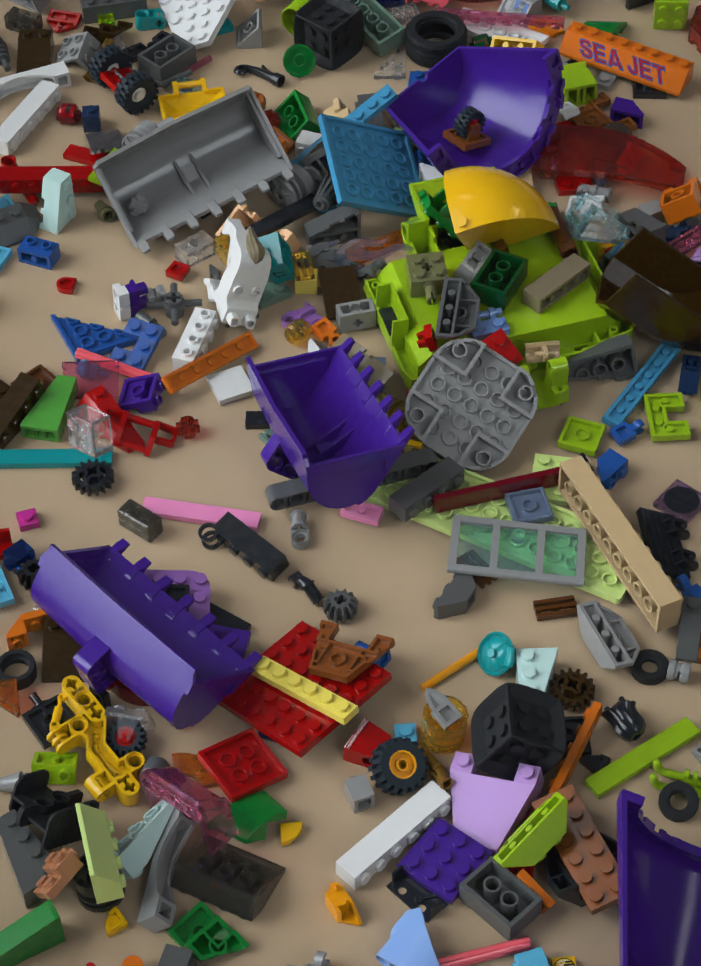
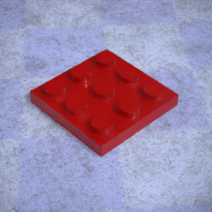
M253 727L197 752V759L232 803L288 778L289 772Z

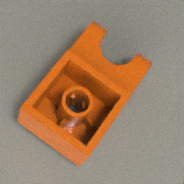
M698 177L688 180L686 184L677 188H667L661 194L660 208L668 225L679 224L683 219L688 217L694 218L701 213V184Z

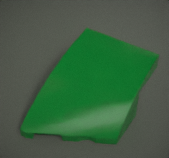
M586 21L584 23L616 36L619 33L622 34L627 26V22Z
M260 791L243 797L220 810L206 822V828L209 830L212 828L220 829L223 831V835L248 844L265 840L267 823L286 819L287 810L265 791Z
M202 900L167 931L168 936L180 947L193 950L194 958L200 962L247 949L250 946L236 930L233 931Z

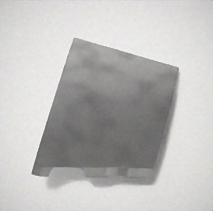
M118 128L85 134V140L87 141L88 148H90L91 155L109 152L114 148H122V137Z

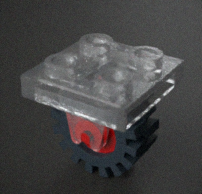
M122 705L106 706L105 716L111 723L109 726L111 729L106 732L108 735L106 741L117 757L121 758L130 752L137 751L141 753L142 749L145 750V743L148 740L146 738V731L155 732L156 723L150 713L143 708L129 710Z

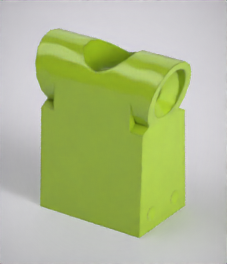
M586 61L563 65L562 78L565 79V87L563 88V93L565 94L564 102L569 101L575 106L589 104L590 99H596L598 83L586 66Z

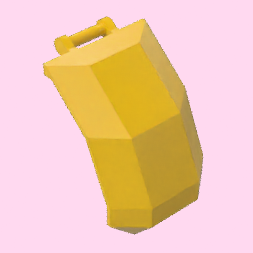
M205 77L200 78V80L177 83V81H173V93L158 95V102L163 120L169 117L177 119L224 97V86L207 89ZM199 86L202 91L179 94V89Z

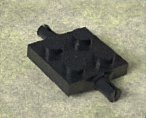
M33 692V695L30 694L29 699L33 702L34 706L31 710L22 714V720L45 750L52 746V743H49L46 738L50 733V722L54 707L58 704V695L42 701L37 693ZM65 702L61 706L63 711L60 724L75 716Z

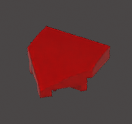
M51 8L46 22L55 33H62L78 28L82 20V14Z

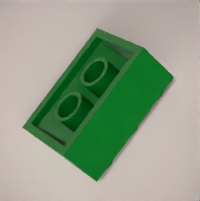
M295 89L273 112L281 132L293 141L297 140L302 130L320 133L318 116L309 97Z

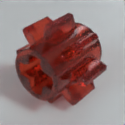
M272 109L265 111L271 126L278 128V124L281 123L278 112L273 113Z
M192 416L181 417L180 422L176 423L178 436L182 435L184 439L195 438L196 433H200L198 419L194 420Z

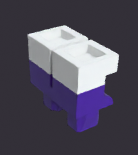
M132 279L127 285L112 284L114 311L120 321L135 317L141 309L147 307L146 302L149 301L144 294L148 293V287L145 282L135 284Z

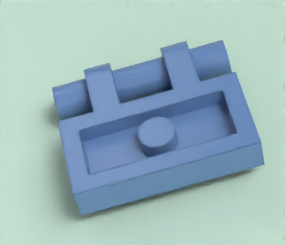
M490 307L485 311L479 312L476 331L470 333L472 339L484 340L500 328H502L506 335L510 334V328L505 317H496L502 315L501 307L495 309Z

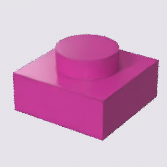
M35 508L16 512L21 532L40 527Z

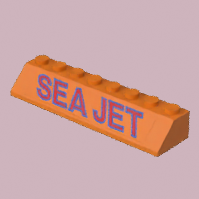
M573 21L566 30L559 48L561 56L578 62L586 61V64L677 97L681 95L691 81L695 64L687 59Z

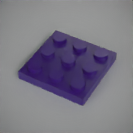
M439 817L397 864V868L403 865V873L452 905L459 897V884L489 857L493 856V852Z

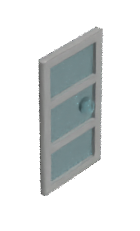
M453 515L446 570L448 573L583 587L585 584L587 529Z

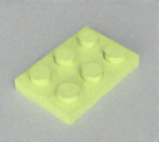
M535 453L532 473L560 467L561 462L572 458ZM558 486L544 489L550 503L567 507L568 504L558 491Z

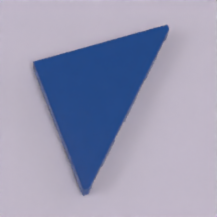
M55 314L51 315L52 322L77 364L81 361L75 358L77 348L103 356L111 353L115 346L125 348L136 344L138 341L124 336L123 330L107 329L103 325L81 323L77 319L68 317L64 319L57 317Z

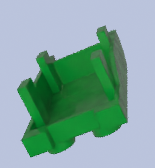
M442 188L432 197L426 190L422 189L418 195L421 198L419 202L424 207L423 212L429 218L433 217L441 229L445 228L453 240L457 239L460 241L454 231L448 204L443 202L446 199L445 190Z

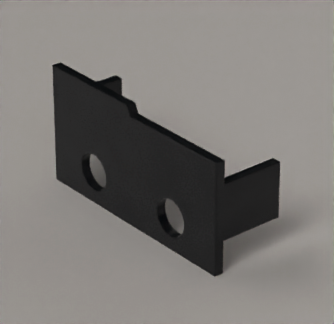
M400 865L392 872V881L386 887L410 909L424 905L426 910L423 912L426 923L448 905L440 897L416 903L414 900L415 895L421 894L424 896L432 894V892L403 873V865ZM405 888L407 892L399 894L398 889Z

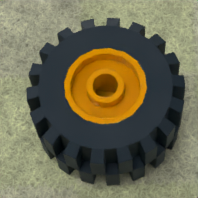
M396 737L378 745V748L373 750V756L368 761L372 763V766L368 767V772L372 771L373 774L370 776L371 781L376 780L375 786L377 788L382 787L383 793L390 792V795L394 796L416 790L417 787L423 784L421 781L427 777V774L424 772L429 770V765H425L428 757H424L422 754L425 752L423 747L419 749L417 747L419 743L416 741L411 743V739L407 737L404 739Z

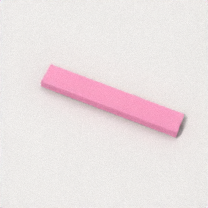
M145 496L140 511L141 516L196 524H216L229 511L255 532H258L262 518L261 512Z

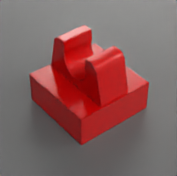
M431 324L424 325V330L416 334L418 338L417 344L419 348H429L430 352L437 350L435 331Z

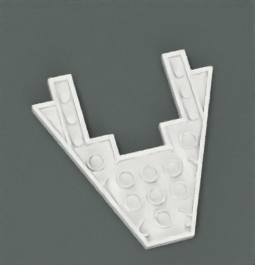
M236 0L158 1L172 33L195 45L196 49L212 45Z

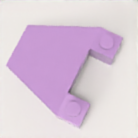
M456 751L450 767V778L454 781L451 787L453 826L492 852L498 853L506 840L513 834L514 828L519 821H523L526 817V812L532 806L531 802L539 799L544 784L542 769L539 766L519 763L514 781L479 775L480 770L474 763L473 754Z

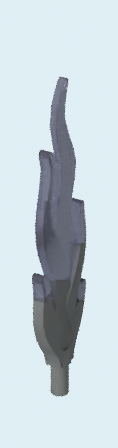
M357 238L346 242L336 250L324 251L326 248L333 247L341 242V239L319 242L309 248L302 256L292 260L293 266L300 265V267L311 269H325V267L348 266V264L359 260L376 261L380 258L386 259L398 250L413 251L414 248L406 244H394L382 250L370 251L363 248L365 246H381L388 241V238L382 240ZM365 264L354 265L355 270L365 267Z

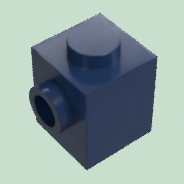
M99 105L82 106L84 133L101 131Z

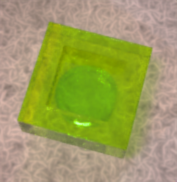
M113 12L97 15L99 27L101 23L115 25Z

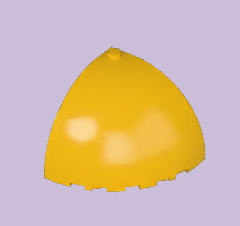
M464 166L444 171V188L454 231L467 250L472 249L478 240L488 244L503 239L507 245H511L560 228L552 208L544 197L533 186L512 173L485 166Z

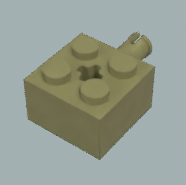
M443 251L406 255L405 271L411 298L426 296L428 305H432L431 299L433 300V305L437 304L439 301L437 295L442 294L444 279L448 277Z

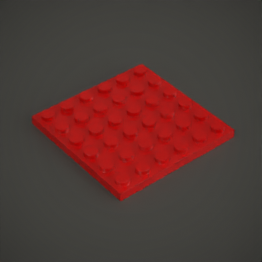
M301 621L261 654V656L268 657L354 703L358 708L392 680L391 673L375 663L348 684L310 674L309 665L313 649L316 647V637L319 635V630L304 621ZM250 675L233 694H228L218 704L300 758L341 724L253 675Z

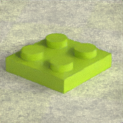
M569 415L557 442V447L580 454L582 452L585 455L595 457L605 433L606 425Z

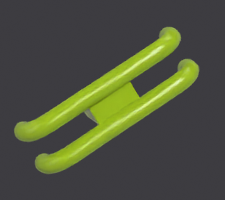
M654 759L653 769L656 773L688 783L696 790L699 800H701V776H698V771H694L693 775L690 774L689 769H685V773L667 769L661 765L660 759ZM650 774V784L655 789L661 791L667 784L659 781L657 774Z

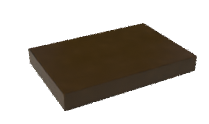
M348 265L318 269L326 318L328 320H336V304L361 300L355 266Z

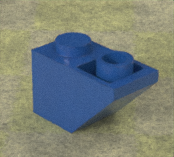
M609 448L597 459L596 474L599 476L603 487L611 490L619 479H623L627 475L628 459Z

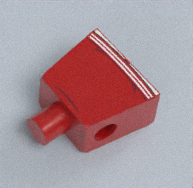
M364 718L344 745L343 760L368 768L372 766V763L368 761L373 756V750L378 748V745L392 739V737Z

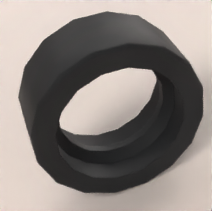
M21 649L10 650L0 656V685L5 689L12 691L23 690L34 683L37 678V666L33 655L28 651ZM15 663L29 666L28 671L18 677L4 674L5 669Z

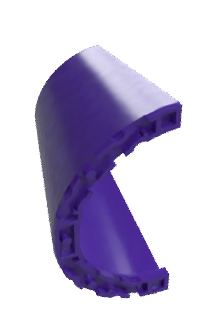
M458 46L428 70L423 81L417 79L398 95L399 98L386 107L385 110L443 176L444 171L458 167L495 166L497 169L507 171L519 177L541 157L539 153L544 147H548L550 138L558 127L555 124L559 110L563 109L565 97L563 93L565 79L562 78V71L564 70L559 50L556 48ZM472 106L485 115L486 121L484 123L486 124L482 126L483 131L481 132L492 139L490 145L466 152L450 143L442 135L443 130L454 128L453 123H456L454 120L459 117L457 116L458 113H462V109L465 110V107Z
M622 789L616 802L619 965L701 966V848L673 837L663 829H659V832H656L654 830L656 824L648 817H643L644 812L640 809L644 804L645 797Z

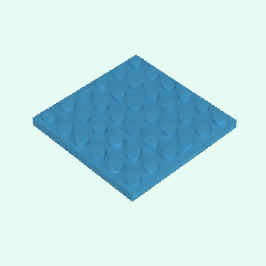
M320 114L317 118L338 205L404 218L417 216L409 184L420 182L410 139L404 131Z

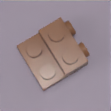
M64 847L60 851L50 853L45 859L46 864L42 867L48 875H44L36 883L37 888L33 893L39 898L54 900L84 865L79 860L81 856L72 848L67 850Z

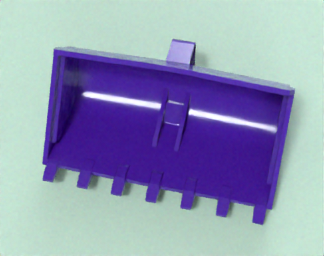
M349 337L340 346L254 365L251 357H246L253 395L273 432L261 452V458L267 469L289 479L300 478L312 498L324 507L346 508L354 504L360 505L366 501L378 488L415 430L409 425L401 434L399 433L397 427L404 417V413L402 410H398L389 417L387 411L394 398L389 394L380 402L377 396L384 386L383 382L378 380L371 387L367 383L374 372L373 367L369 365L361 373L358 370L360 363L365 357L363 352L359 351L352 358L348 355L355 340Z
M125 539L119 540L112 547L106 545L61 551L55 544H51L38 562L40 568L31 587V598L82 647L74 656L73 664L82 680L98 694L102 693L118 679L175 728L184 729L199 723L228 694H233L255 671L253 668L262 659V656L256 651L245 659L233 651L231 648L239 639V636L233 631L222 640L213 634L209 628L217 618L212 613H208L198 621L186 611L195 601L192 596L186 594L176 602L165 593L167 588L173 583V580L167 575L154 583L143 574L152 564L146 557H143L133 565L121 555L130 546Z

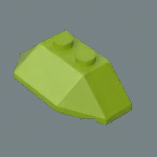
M556 791L506 840L499 853H496L493 859L503 868L535 866L538 862H541L546 857L547 852L553 846L560 843L563 835L566 833L568 800Z

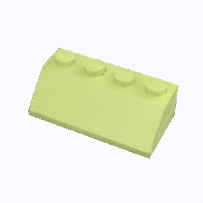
M75 803L89 875L97 904L124 898L123 888L127 887L124 873L119 874V870L123 869L120 855L115 856V852L119 851L116 837L111 838V834L115 833L112 819L107 820L106 811L82 803Z

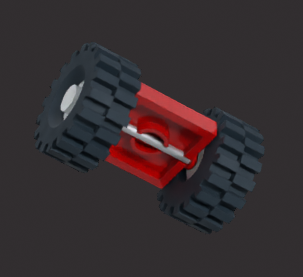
M106 44L105 48L101 46L99 48L100 51L96 50L94 52L95 56H91L92 62H88L90 67L88 68L89 75L103 88L112 89L116 93L114 94L116 102L127 113L138 115V112L144 113L145 109L148 111L150 109L149 106H153L155 104L153 101L158 98L156 94H159L157 89L159 87L156 82L144 71H132L130 69L132 68L131 59L118 45L111 44L110 46Z

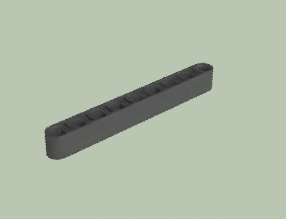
M422 448L401 453L379 486L418 477L436 465L438 460L433 449ZM300 478L271 484L265 489L270 508L275 511L315 502Z

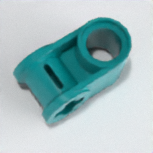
M160 8L137 10L135 12L136 29L139 31L163 29L166 26L164 11Z

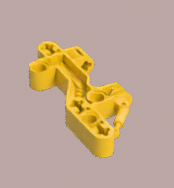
M74 675L66 676L62 681V693L57 696L58 704L54 707L49 727L50 733L46 738L47 741L52 743L53 748L56 749L59 755L75 747H83L86 750V761L95 773L86 779L84 787L97 802H103L115 795L124 806H134L139 800L140 784L137 780L140 779V771L145 763L143 754L133 751L120 759L106 743V710L80 678ZM65 702L76 716L60 724L63 711L61 706Z

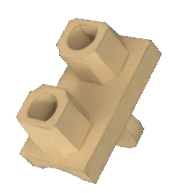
M560 341L525 343V362H547L548 359L560 357Z

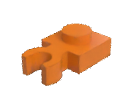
M326 317L311 325V331L322 342L328 340L330 347L340 337V334H337V328Z

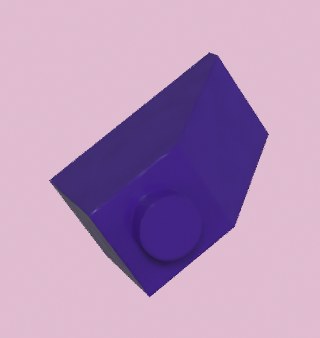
M616 97L610 109V119L616 122L630 117L637 123V129L642 130L644 113L633 100Z

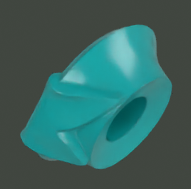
M497 631L491 632L482 639L477 651L480 668L490 676L502 675L509 668H513L516 662V648L506 634Z

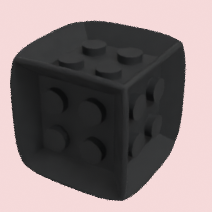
M310 0L294 16V44L307 45L315 55V65L327 70L338 69L362 49L364 42V17L362 10L348 0Z
M505 683L495 689L475 709L471 720L472 754L476 767L489 775L514 781L519 763L541 767L544 776L563 758L566 751L565 717L560 700L549 693L518 683Z

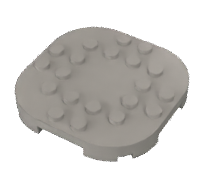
M472 338L451 340L443 344L433 354L407 395L404 405V416L407 427L411 425L415 430L414 438L419 442H423L424 446L433 449L435 453L443 458L449 456L464 469L480 472L496 467L508 457L535 415L538 396L535 383L525 369L521 366H516L486 346V343Z

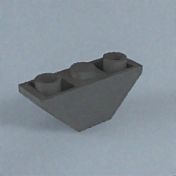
M454 574L451 583L446 584L443 594L440 598L437 597L433 603L435 619L467 613L476 600V584L472 575Z

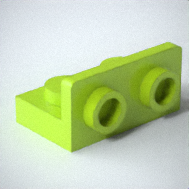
M35 752L31 763V772L45 769L50 774L48 784L75 785L77 781L76 770L79 763V752H66L61 755L57 752Z

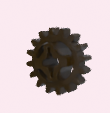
M569 668L566 673L564 670H560V675H553V679H550L548 693L560 700L565 711L570 707L575 712L576 707L584 710V704L590 706L591 700H594L595 685H593V678L587 679L588 673L580 674V669L572 672V669Z

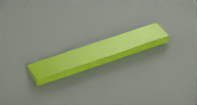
M685 717L586 778L584 785L599 799L652 766L654 759L662 760L700 736L701 731Z

